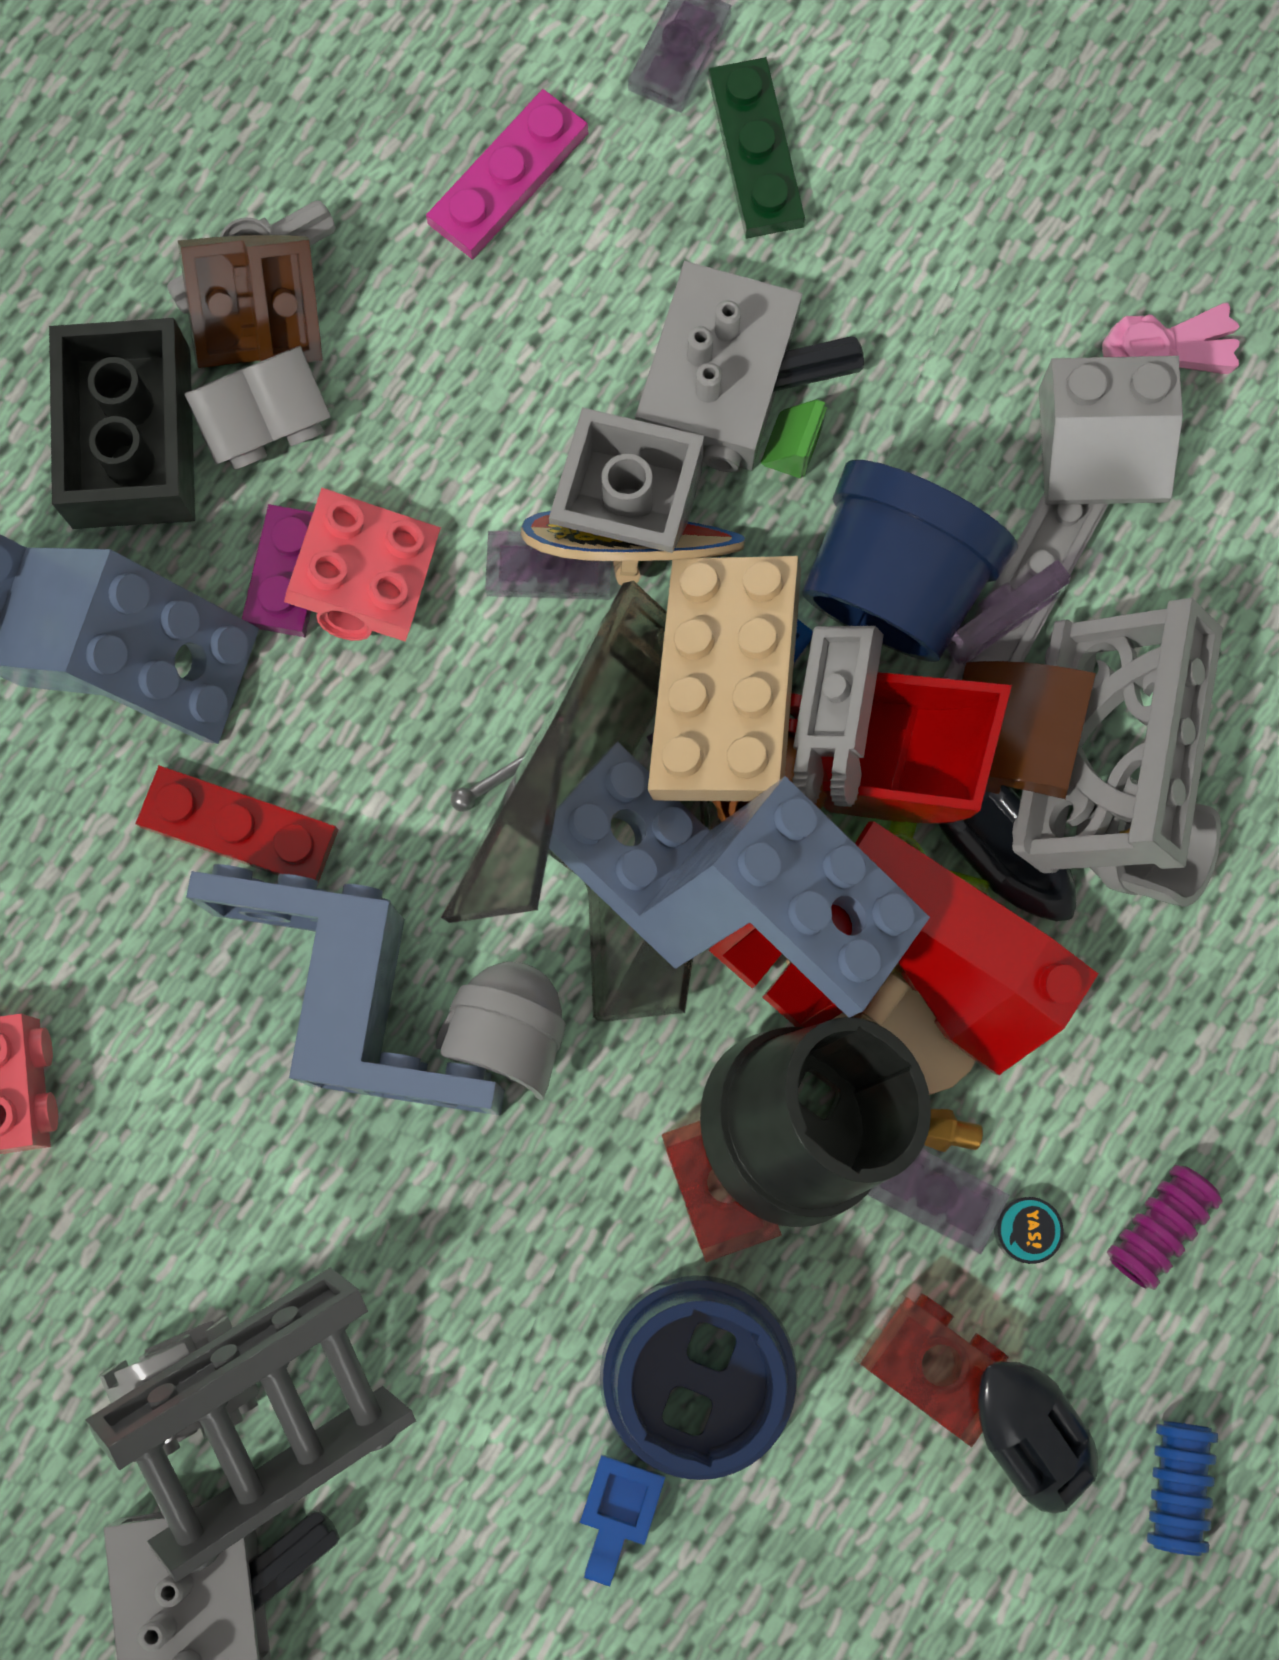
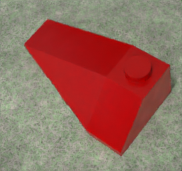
M869 821L855 844L930 917L898 963L904 970L901 974L910 988L919 992L936 1017L934 1023L945 1039L992 1073L1000 1075L1064 1030L1097 978L1098 973L1053 938L878 823Z

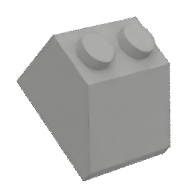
M1179 356L1052 358L1039 387L1045 505L1170 502L1173 493L1183 418Z
M582 407L549 515V524L673 553L687 526L700 481L703 465L704 436Z

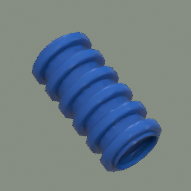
M1164 1421V1424L1156 1425V1433L1163 1436L1162 1445H1156L1154 1449V1454L1161 1457L1160 1467H1153L1152 1476L1158 1478L1159 1483L1158 1488L1151 1489L1150 1497L1157 1501L1156 1510L1149 1511V1520L1155 1523V1531L1147 1533V1542L1158 1550L1183 1555L1202 1556V1553L1209 1552L1210 1547L1209 1542L1203 1540L1204 1531L1211 1530V1521L1205 1518V1509L1213 1508V1499L1206 1495L1207 1487H1213L1215 1484V1477L1208 1475L1209 1465L1216 1464L1217 1456L1210 1453L1211 1443L1218 1442V1433L1212 1432V1428Z

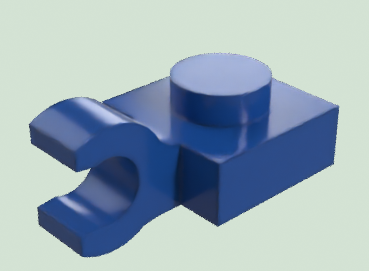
M601 1454L580 1519L581 1524L599 1529L587 1563L584 1578L610 1587L624 1540L628 1539L645 1545L664 1484V1475Z

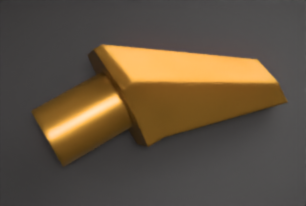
M931 1109L930 1128L924 1145L942 1152H946L951 1145L977 1150L982 1142L983 1129L979 1124L957 1120L952 1110Z

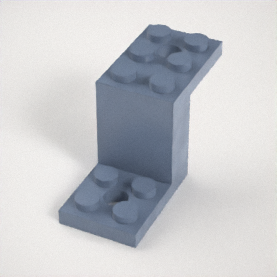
M0 534L1 678L23 687L103 695L198 740L219 744L257 637L258 627L111 549L27 548ZM185 644L191 652L192 665L188 674L182 678L175 668V656L179 648Z
M617 742L605 752L533 833L675 969L743 926L751 923L849 1018L865 1010L930 918L786 776L712 830H709L680 801L653 800L648 791L650 772ZM612 818L622 819L630 825L635 835L634 846L624 845L614 837L611 831ZM832 904L840 906L849 915L852 922L851 935L842 933L834 925L831 911Z
M214 864L212 874L191 871L186 898L212 916L316 932L290 1069V1079L311 1087L501 1116L505 1090L496 1082L491 1081L492 1073L487 1072V1069L473 1065L447 1062L445 1074L427 1072L428 1063L420 1062L421 1058L381 1052L405 921L391 904V901L382 898V890L363 885L344 884L342 894L333 893L317 888L318 881L290 874H279L277 884L252 878L253 871L224 864Z

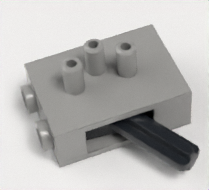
M684 261L635 420L703 435V462L713 469L723 472H736L740 467L752 471L776 391L859 373L864 368L863 349L858 339L850 336L789 350L799 317L802 293Z
M320 1510L312 1511L260 1555L255 1529L221 1552L211 1565L200 1571L190 1573L177 1583L154 1555L147 1542L169 1527L162 1512L120 1518L104 1527L117 1660H271L265 1603L338 1544L340 1537L334 1524Z

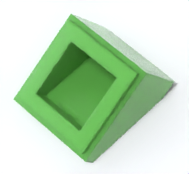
M816 399L782 410L776 419L761 459V464L800 479L801 476L805 477L823 428L827 410L825 402Z

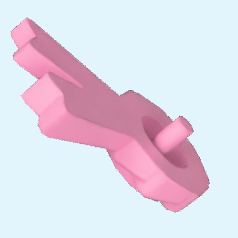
M1222 303L1171 328H1166L1151 314L1146 316H1125L1111 328L1104 339L1102 353L1103 357L1179 356L1180 368L1230 374L1239 366V360L1234 352L1239 347L1240 341L1237 339H1216L1233 334L1240 326L1229 317V303Z

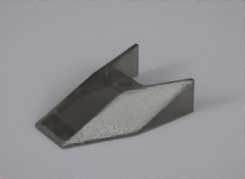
M634 580L622 584L520 763L441 916L448 923L538 910L548 855L572 871L549 849L556 808L615 743L619 742L650 772L667 611ZM680 801L705 827L711 830L710 801ZM612 818L611 831L614 837L624 845L634 846L635 835L630 825L622 819ZM585 883L589 897L593 1018L606 1022L685 1013L693 958L675 969Z

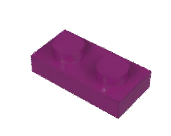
M268 504L242 615L243 620L258 627L260 630L306 637L311 611L285 603L284 600L313 512Z

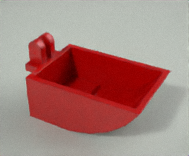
M877 672L864 758H859L862 776L860 786L858 787L859 794H857V800H855V804L852 807L834 805L832 796H830V779H832L831 772L834 757H821L823 768L828 776V781H823V791L827 794L823 807L830 813L908 823H947L971 818L981 809L1012 685ZM791 694L790 714L795 719L789 718L788 733L792 736H795L802 699V695Z

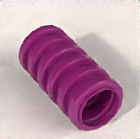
M1174 1165L1169 1171L1172 1180L1170 1182L1161 1181L1157 1187L1160 1195L1157 1198L1149 1197L1144 1205L1147 1212L1145 1214L1136 1213L1132 1219L1135 1225L1132 1231L1124 1229L1119 1237L1122 1240V1244L1119 1247L1111 1245L1107 1250L1111 1263L1130 1280L1145 1289L1155 1290L1160 1284L1157 1275L1160 1272L1167 1274L1173 1267L1170 1258L1172 1256L1181 1257L1185 1252L1182 1244L1184 1240L1193 1241L1198 1235L1195 1226L1197 1224L1205 1225L1211 1218L1207 1212L1208 1209H1218L1223 1202L1219 1191L1207 1179L1186 1166ZM1122 1266H1124L1125 1268H1127V1269H1128L1129 1271H1131L1133 1274L1129 1273V1272H1128L1126 1269H1124Z

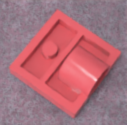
M321 488L284 602L316 612L317 622L321 628L341 639L361 641L367 639L372 631L405 642L441 527Z

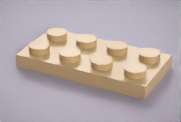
M798 556L672 560L648 791L653 800L752 801L785 777L801 566Z

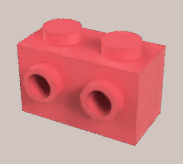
M22 1013L0 1016V1154L51 1147L49 1132L56 1131L58 1127L57 1102L52 1092L46 1093L44 1067L50 1066L53 1059L51 1037L47 1028H40V1019Z

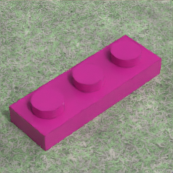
M542 89L426 214L428 225L473 260L588 135V123L546 90Z

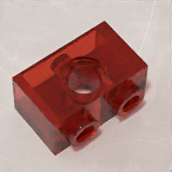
M700 1121L661 1134L668 1159L706 1263L782 1236L777 1224L755 1216L736 1201L724 1203L716 1200L711 1195L707 1180L712 1167L703 1145Z
M920 1293L915 1302L906 1296L898 1295L854 1360L963 1442L973 1447L982 1434L977 1401L981 1375L986 1367L994 1362H1007L1009 1356L977 1333H975L970 1342L960 1337L948 1328L954 1316L925 1294ZM946 1345L953 1353L954 1369L947 1379L941 1382H930L923 1374L922 1359L931 1347Z

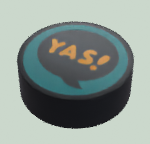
M1020 1197L1009 1201L1000 1209L994 1223V1235L999 1248L1006 1256L1020 1263L1037 1264L1050 1259L1058 1251L1063 1240L1064 1228L1059 1213L1051 1204L1036 1197Z

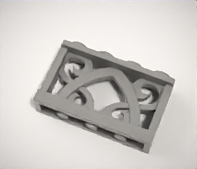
M1193 598L1168 601L1167 609L1072 623L1068 619L1055 621L1051 643L1045 654L1046 665L1093 672L1097 653L1117 650L1121 658V668L1114 672L1105 662L1096 660L1099 671L1095 676L1066 799L1026 790L1022 792L1018 817L1013 824L1012 848L1017 855L1040 872L1056 873L1058 869L1156 864L1161 869L1186 867L1223 627ZM1161 644V647L1137 658L1136 647ZM1141 688L1149 697L1153 692L1150 706L1143 705L1140 694ZM1125 701L1130 713L1147 726L1145 742L1136 746L1122 757L1111 772L1107 783H1105L1090 765L1082 746L1101 721L1113 709ZM1140 767L1138 784H1136V781L1130 776ZM1094 804L1098 805L1092 820L1082 832L1074 837H1064L1066 822L1072 827L1081 824L1091 814ZM1069 805H1073V813L1067 820ZM1113 816L1131 823L1129 833L1105 834Z

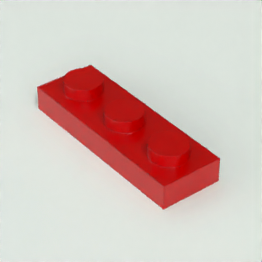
M158 765L135 823L140 828L275 875L290 874L314 879L318 883L339 831L334 825Z

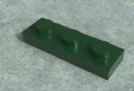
M767 57L709 68V85L745 239L804 228L805 215Z

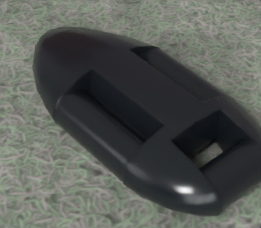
M1002 785L1000 794L985 791L980 811L971 818L955 822L938 823L948 841L994 893L1015 907L1040 918L1053 921H1066L1073 918L1076 909V890L1071 870L1058 869L1056 873H1042L1013 851V824L1018 817L1021 798L1011 787Z
M996 1361L986 1367L980 1378L977 1401L979 1421L987 1448L1028 1503L1043 1512L1056 1514L1067 1511L1095 1482L1097 1477L1098 1453L1090 1431L1057 1383L1040 1370L1020 1362Z

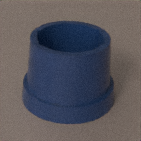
M850 460L844 466L833 495V502L837 508L808 575L802 595L811 605L843 626H876L883 634L882 645L910 657L937 662L947 649L986 583L996 581L1018 549L1017 541L1002 524L989 514L935 483L882 463L868 460Z
M696 1275L671 1279L648 1289L627 1306L613 1325L606 1340L600 1366V1387L603 1404L609 1421L621 1441L633 1454L649 1466L663 1473L685 1479L706 1480L725 1477L745 1469L760 1459L774 1445L785 1429L794 1407L797 1392L798 1374L794 1349L785 1327L775 1312L761 1298L747 1288L712 1276ZM708 1323L726 1330L735 1336L736 1345L728 1366L724 1370H714L690 1360L687 1356L688 1345L698 1324ZM676 1387H684L704 1395L712 1402V1409L704 1430L698 1435H692L667 1425L662 1418L669 1395Z

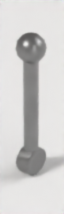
M550 730L542 736L539 746L471 788L462 787L456 789L451 795L452 807L460 812L469 811L474 806L475 799L546 755L550 757L560 755L565 749L564 736L556 730Z

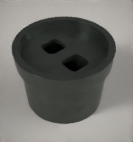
M853 1017L836 1018L809 1027H782L752 1035L736 1043L723 1054L712 1069L703 1091L700 1109L703 1145L709 1163L719 1182L733 1199L747 1211L765 1221L787 1227H807L824 1223L859 1203L873 1187L902 1173L915 1161L924 1147L931 1119L928 1086L918 1062L907 1046L886 1028L874 1022ZM807 1072L815 1075L835 1092V1101L825 1119L818 1117L799 1102L798 1088Z

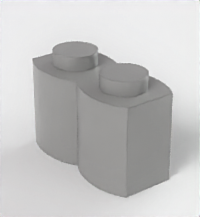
M301 345L184 394L215 463L219 464L229 460L234 470L268 456L263 445L286 436L290 446H294L324 433L320 422L331 417Z

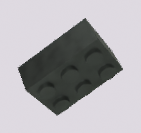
M161 318L49 326L52 505L72 529L195 521L192 410L184 395L192 390L191 352L175 319Z

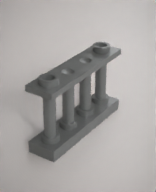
M331 1267L85 1419L96 1442L118 1470L123 1469L132 1462H137L169 1526L147 1542L154 1555L176 1583L190 1573L200 1571L211 1565L221 1552L368 1453L386 1447L399 1432L416 1422L412 1410L384 1386L374 1392L372 1391L346 1333L349 1324L367 1313L368 1310L359 1289ZM320 1343L349 1408L314 1430L286 1368L290 1361ZM257 1382H261L291 1447L255 1470L228 1414L226 1405L229 1400ZM196 1421H200L231 1486L194 1510L163 1446L166 1440Z

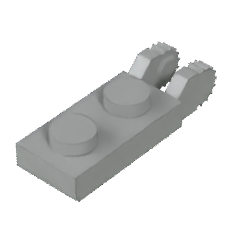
M815 626L813 629L793 748L797 750L793 771L794 778H792L793 784L813 803H817V799H819L820 786L823 782L824 771L821 757H834L831 772L832 779H830V796H832L834 805L852 807L855 804V800H857V794H859L858 787L860 786L862 776L859 758H864L883 642V634L876 626Z

